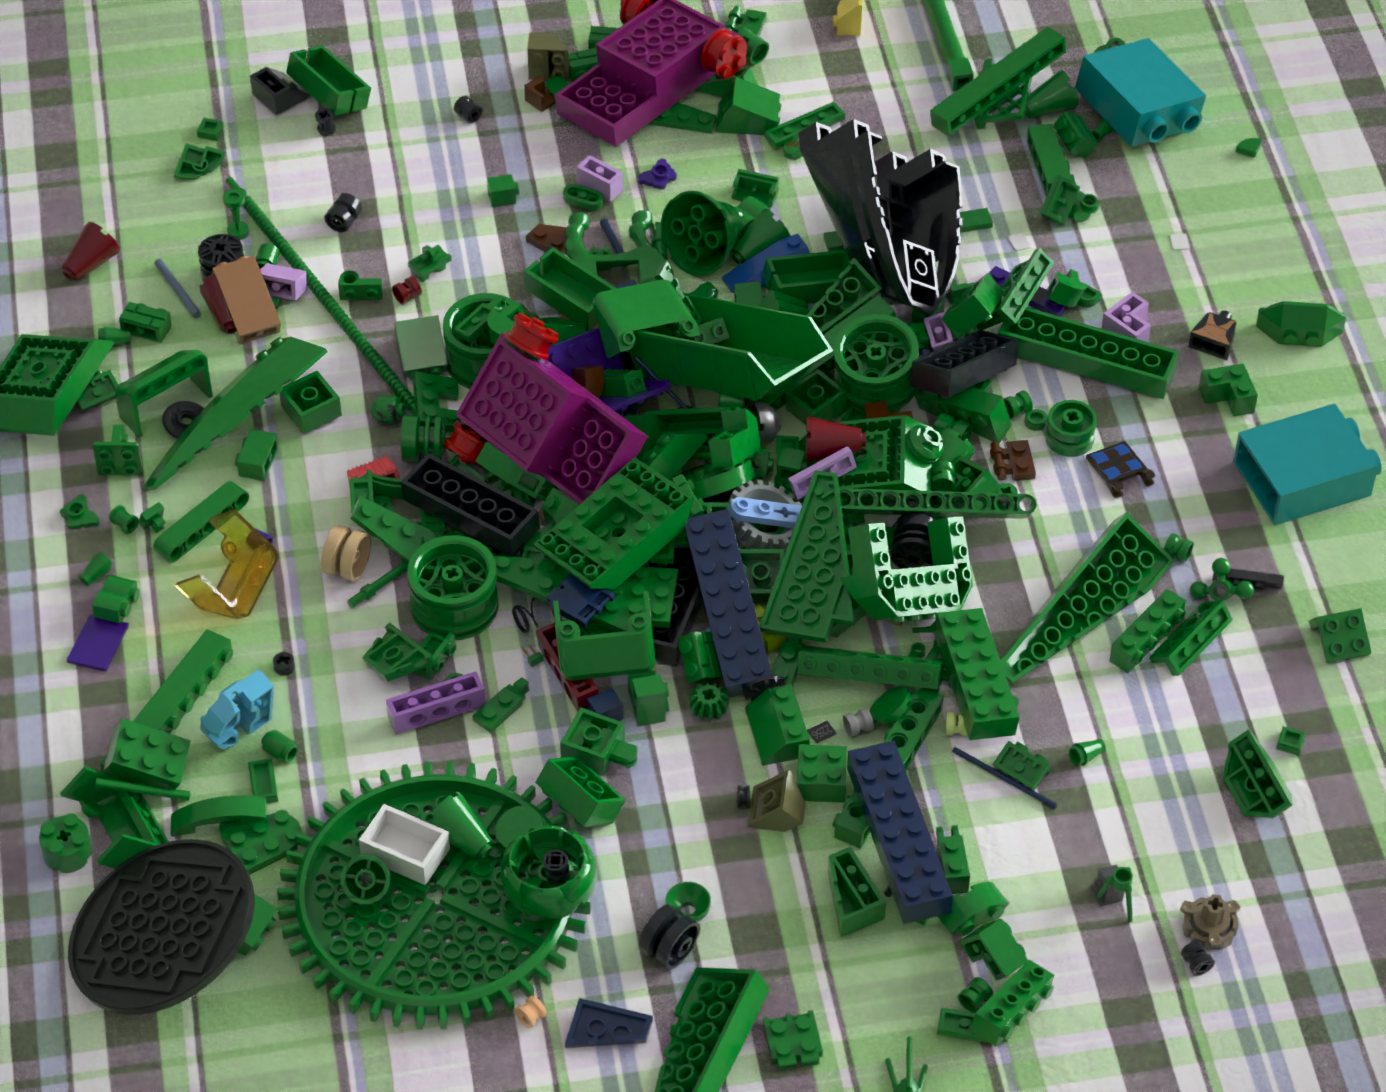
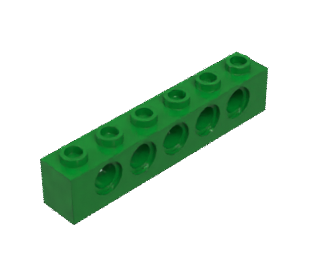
M804 645L798 652L797 674L938 689L942 684L944 660Z

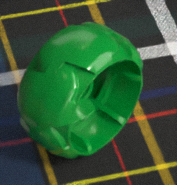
M538 826L531 828L525 835H518L507 846L500 864L503 891L510 903L521 913L528 916L536 915L543 920L559 919L572 914L580 903L584 905L588 901L596 884V865L591 848L579 834L574 832L572 835L560 826ZM555 849L565 852L568 860L577 865L579 870H570L569 878L561 884H553L545 876L544 855ZM538 859L542 864L537 869V877L521 881L518 877L519 871L526 864L529 865L533 860Z

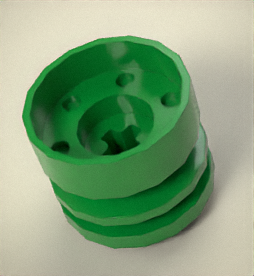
M419 415L403 416L401 428L402 462H418L420 452H424V457L428 453L431 455L434 453L435 457L442 460L445 451L444 440L446 439L443 416H436L435 426L432 424L431 416H427L425 426L421 425Z

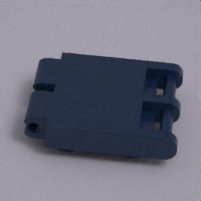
M569 574L559 584L560 588L556 587L546 596V602L549 604V608L554 611L553 601L558 600L560 615L585 628L589 624L588 621L595 614L599 615L602 612V608L616 597L614 593L607 589H591L575 576Z

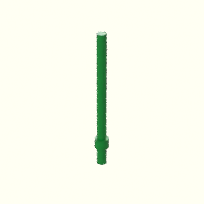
M450 528L442 536L457 534L454 533V528ZM403 561L372 584H366L360 588L359 593L347 600L348 605L353 608L363 600H369L376 595V591L405 572L408 565Z

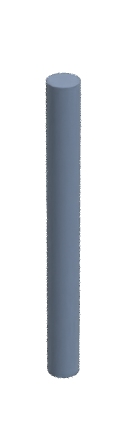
M157 259L155 265L192 316L198 318L201 315L199 309L162 259Z

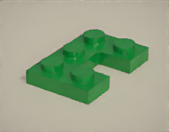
M415 371L413 375L415 413L419 415L421 425L425 426L427 416H431L432 424L435 426L436 416H443L444 428L448 432H453L455 430L453 426L455 421L461 422V419L456 416L458 411L439 408L438 398L457 400L459 395L457 378Z

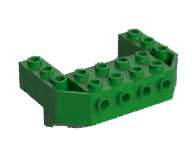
M737 406L651 410L644 412V415L630 414L623 416V418L648 436L636 457L640 461H642L643 455L657 444L658 438L665 433L706 434L707 440L689 460L693 459L692 457H699V460L711 459L712 467H721V470L734 469L736 464L744 463V459L753 457L754 453L761 450L757 418L748 409H741Z
M951 517L927 522L933 566L891 570L885 523L865 524L848 528L854 575L841 577V582L873 621L891 619V623L904 622L905 618H907V621L921 620V616L923 620L936 618V614L940 612L961 610L973 587L963 517Z

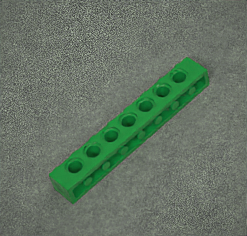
M916 687L914 692L911 693L912 702L907 703V711L895 721L893 727L889 726L885 734V741L883 743L895 741L906 771L943 709L944 695L927 688ZM854 789L852 796H847L842 813H837L832 826L835 827L834 838L861 849L870 831Z

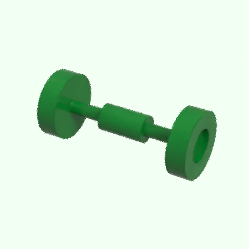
M230 189L223 194V203L226 207L231 208L233 221L228 225L227 232L228 235L243 240L249 235L248 225L241 221L239 209L245 202L244 193L238 189Z

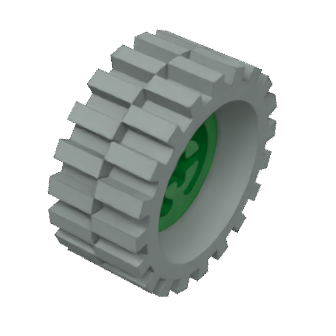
M750 480L745 485L738 486L727 502L731 503L734 498L742 497L801 505L799 501H793L795 496L792 493L788 495L784 493L786 488L780 486L777 489L774 487V483L768 481L767 485H764L763 480H757L755 484ZM731 517L739 549H785L786 552L794 528L743 522Z

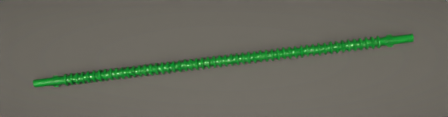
M228 177L226 184L230 189H238L244 193L245 202L242 206L246 212L249 213L273 245L279 249L292 268L306 271V286L315 294V297L318 298L328 313L340 325V328L346 332V335L349 336L362 355L368 359V362L381 375V378L384 379V382L387 383L394 394L405 404L407 410L411 411L412 415H416L415 401L412 393L402 384L399 377L389 368L386 361L374 349L373 345L367 341V338L364 337L354 322L348 318L345 311L342 310L332 295L324 288L314 273L308 269L305 262L302 261L299 255L296 254V251L287 243V240L278 232V229L275 228V225L267 218L266 214L263 213L251 196L247 195L246 190L240 188L232 177Z

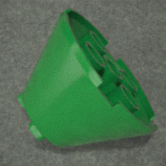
M690 190L679 193L667 203L662 214L661 237L663 244L668 247L672 255L671 260L683 271L697 276L714 273L724 265L737 241L740 239L743 215L740 210H736L732 205L703 192Z

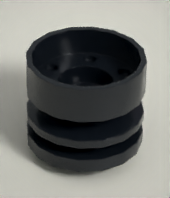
M216 234L209 236L201 242L198 247V257L201 265L202 281L207 276L213 274V268L222 262H234L244 256L243 245L239 239L228 234Z
M910 512L898 517L895 522L890 556L892 562L900 569L933 566L927 522L937 520L932 515L923 512Z

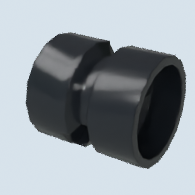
M340 194L324 216L326 224L336 232L345 233L361 213L362 204L352 194Z

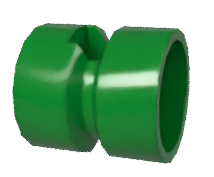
M748 28L740 29L737 34L741 35L747 44L746 60L754 65L759 64L768 54V42Z
M945 412L938 416L933 426L935 431L941 427H946L960 433L958 437L962 441L965 439L969 441L972 433V424L961 419L956 421L954 416Z

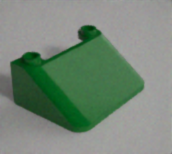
M662 279L603 291L596 294L593 298V307L607 359L628 351L634 346L635 335L633 331L677 322L681 338L691 340L700 335L695 319L672 283L668 280Z

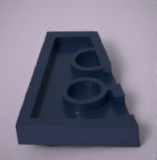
M579 998L565 1041V1048L646 1043L652 1026L653 1016Z

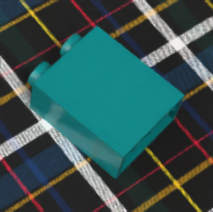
M1150 38L1084 55L1075 89L1106 119L1131 147L1146 142L1156 143L1164 137L1180 132L1190 133L1202 121L1201 112L1206 94Z
M1335 403L1238 432L1233 463L1274 526L1371 496L1376 475H1379L1382 471L1381 461L1377 452L1374 449L1367 450L1361 442L1359 428L1355 420L1351 417L1345 419Z

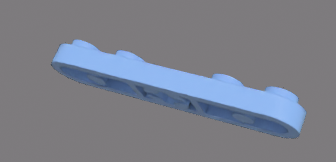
M737 497L732 500L728 509L730 516L738 521L794 528L802 506Z

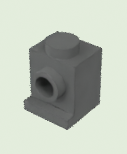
M1117 864L1099 868L1097 879L1094 880V884H1091L1099 907L1123 901L1124 892L1116 891L1112 885L1109 886L1100 899L1096 897L1099 890L1105 884L1107 877L1113 876L1114 870L1118 868Z

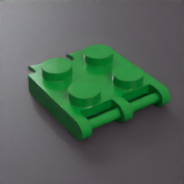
M813 1010L807 1011V1014L794 1016L785 1014V1017L774 1019L762 1018L772 1064L778 1065L779 1070L797 1068L796 1061L800 1060L802 1067L819 1064V1057H823V1050Z

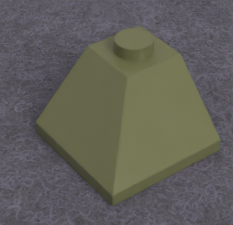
M787 770L753 786L748 826L750 828L786 832L803 824L805 802L791 771Z

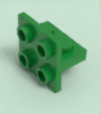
M113 425L111 442H93V452L99 475H143L138 442H128V434H124L123 425Z

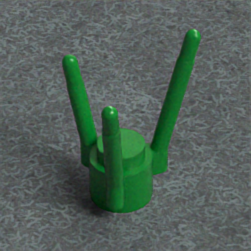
M1119 867L1114 870L1113 876L1107 877L1105 884L1099 890L1096 897L1100 899L1110 885L1118 892H1125L1128 922L1131 923L1133 921L1131 896L1133 874L1130 867Z
M908 1036L906 1046V1078L902 1079L899 1085L891 1060L886 1058L893 1092H922L928 1066L926 1064L923 1065L917 1084L916 1080L912 1078V1037Z

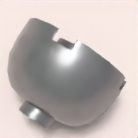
M747 403L744 409H748L757 418L761 446L772 443L782 426L777 412L766 403Z

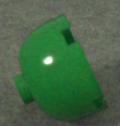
M360 854L353 857L344 866L340 875L341 887L351 901L358 904H372L379 901L387 893L391 884V874L387 865L379 857L371 854Z

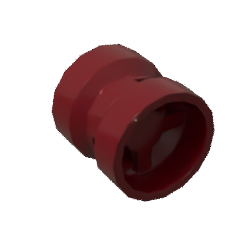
M413 276L406 278L403 283H397L392 286L395 299L402 305L409 302L410 298H416L422 294L421 286Z

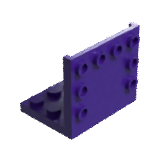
M599 327L553 344L547 352L549 354L547 360L572 379V368L582 366H603V371L609 368L612 370H625L621 353L607 359ZM644 379L646 387L644 392L631 397L600 396L598 399L614 411L620 412L627 410L630 404L637 405L646 402L645 398L663 395V391L670 389L671 386L669 379Z

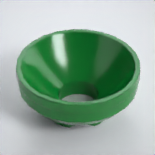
M916 425L907 432L905 437L906 445L916 459L931 464L935 463L942 456L944 450L942 437L932 427ZM927 434L934 440V442H932L928 438Z
M681 882L674 885L668 891L665 898L666 904H671L680 911L687 905L694 907V913L690 915L682 913V915L689 916L696 922L706 917L711 906L709 892L702 885L695 882Z

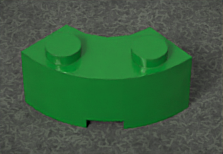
M982 882L972 885V891L962 896L959 893L953 896L952 913L937 916L951 934L966 936L978 925L987 921H994L1003 915L1004 909L1009 905V902L993 882Z

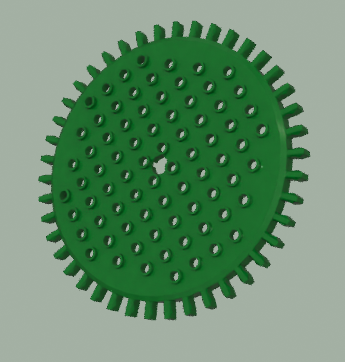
M425 761L423 766L424 775L411 777V770L408 765L403 764L401 769L402 779L391 782L385 769L381 770L380 782L382 785L374 789L370 787L364 778L359 779L362 795L353 798L346 789H341L340 796L345 805L339 810L325 801L322 804L323 812L329 819L325 823L312 816L307 819L308 827L317 832L312 838L299 832L295 835L296 844L307 848L305 853L290 850L286 852L287 862L300 866L298 870L281 869L280 878L284 882L296 883L295 888H277L278 901L295 900V905L278 907L279 920L297 918L298 920L297 923L281 927L283 939L297 935L302 936V940L288 945L291 957L309 951L311 955L299 962L301 973L305 974L319 966L322 971L313 978V985L318 990L329 980L335 982L336 985L329 992L330 1001L333 1003L347 991L353 995L348 1003L349 1012L354 1014L363 1001L373 1004L369 1012L370 1021L376 1022L382 1009L385 1008L393 1010V1027H399L403 1013L415 1014L414 1019L417 1030L423 1029L425 1014H438L440 1028L446 1029L448 1024L447 1013L460 1012L463 1024L469 1026L471 1021L469 1010L480 1006L485 1017L488 1020L493 1019V1006L491 1002L500 998L504 1005L512 1011L515 1009L514 998L510 993L520 989L525 996H534V988L528 982L534 976L549 986L552 983L551 973L544 967L550 962L556 967L565 969L566 958L556 951L560 946L576 952L578 940L566 936L567 930L585 934L586 921L574 919L572 914L559 919L543 920L536 915L528 916L521 913L505 897L501 883V869H496L500 867L505 852L496 836V824L500 816L507 810L515 806H528L534 808L541 815L544 825L561 827L566 824V814L564 811L551 819L545 816L552 809V799L549 797L537 806L530 803L536 797V787L531 785L520 796L514 793L517 788V777L514 775L502 787L495 784L497 781V769L491 768L486 779L481 780L475 778L476 769L474 763L469 764L465 776L454 775L453 761H447L445 775H433L430 761ZM455 792H459L464 796L490 838L495 840L491 845L492 851L485 858L478 860L461 850H454L455 846L450 844V850L426 885L389 870L391 874L389 889L375 903L358 904L351 901L344 891L339 892L342 889L340 878L342 870L353 857L360 855L359 839L383 804L425 822L428 820L431 823L434 818L431 815L433 810L448 796L452 795L455 798ZM576 828L567 830L572 835L574 832L577 833ZM537 859V861H533L529 865L526 864L518 873V877H525L520 880L537 877V869L542 863ZM568 860L569 869L579 871L578 866H572L571 861ZM448 865V867L442 868L441 866ZM487 884H488V885H491L490 887H487V888L483 887L484 885H487ZM440 890L444 893V896L440 899L439 904H435V900L427 898L428 893ZM395 891H401V893L394 894ZM422 901V903L416 904L415 902ZM586 902L584 905L580 903L573 913L590 915L591 902ZM348 917L354 918L352 920H346ZM403 919H409L408 922H402ZM465 921V923L458 924L457 922ZM369 927L375 928L374 930H367ZM425 929L431 930L429 932H423V930ZM486 931V933L480 934L479 932ZM391 937H395V938H396V939L393 940V941L388 940V939L391 938ZM446 939H451V940H452L451 942H448V943L445 942ZM502 941L508 942L506 944H501ZM358 945L361 946V948H358V949H355V948H354L355 946H358ZM413 947L418 948L417 950H414V951H411V950H410V949L413 948ZM468 949L474 950L473 952H470V953L466 952V950H468ZM524 951L530 952L529 954H526V955H525V954H522V952H524ZM383 956L381 959H376L375 957ZM435 957L439 958V960L432 961L431 959ZM490 959L495 960V962L489 963L487 961ZM347 964L348 966L343 968L341 965ZM398 966H404L403 969H397ZM454 968L461 969L459 971H453ZM365 974L370 975V976L367 977V978H363V977H362V976L365 975ZM420 976L426 977L422 980L418 979ZM476 978L483 979L480 982L475 981ZM391 985L389 988H384L383 986ZM443 986L447 987L446 990H440Z

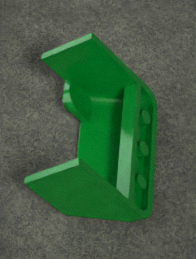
M181 350L120 383L115 391L119 418L138 438L142 437L137 406L187 378H190L209 399L213 397L207 357L200 350Z
M643 591L645 612L633 614L628 619V631L580 636V629L577 623L570 620L561 621L558 600L553 601L561 674L565 679L582 680L647 673L655 667V650L648 591Z
M84 766L60 792L62 797L79 801L82 806V812L87 817L100 819L113 843L96 860L100 865L116 869L136 854L153 846L169 842L142 794L93 786L95 777L133 783L128 779Z

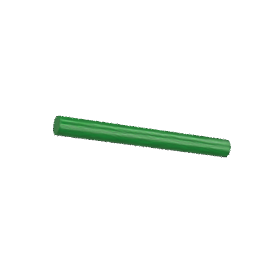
M96 777L93 786L96 788L189 801L191 795L190 791Z

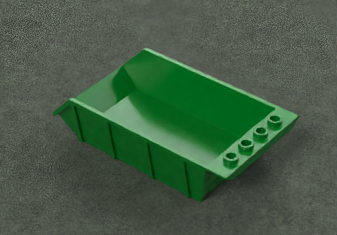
M688 293L683 294L685 297L688 296L700 315L702 319L700 324L723 317L730 338L714 344H708L638 330L633 331L635 344L628 350L635 369H641L642 375L646 379L653 378L634 360L637 356L659 379H669L670 383L679 384L680 386H690L714 391L719 394L724 393L749 398L753 401H757L768 393H775L783 384L792 379L800 378L815 362L833 352V349L811 316Z

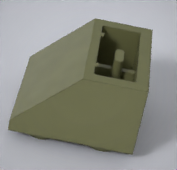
M529 32L527 47L529 79L541 76L547 80L551 76H561L566 81H569V48L550 33Z

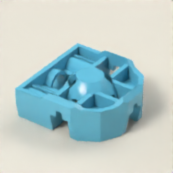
M259 669L245 679L232 683L219 693L218 700L209 708L206 715L201 716L200 730L220 749L225 750L235 746L239 740V733L236 730L238 727L241 726L250 735L272 719L274 685Z

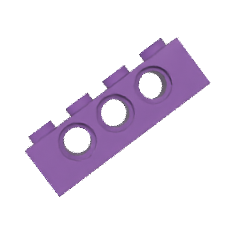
M475 671L386 699L388 719L395 735L481 708L485 705V690Z

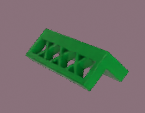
M1203 602L1149 657L1151 662L1166 663L1171 674L1179 676L1233 620L1224 602Z

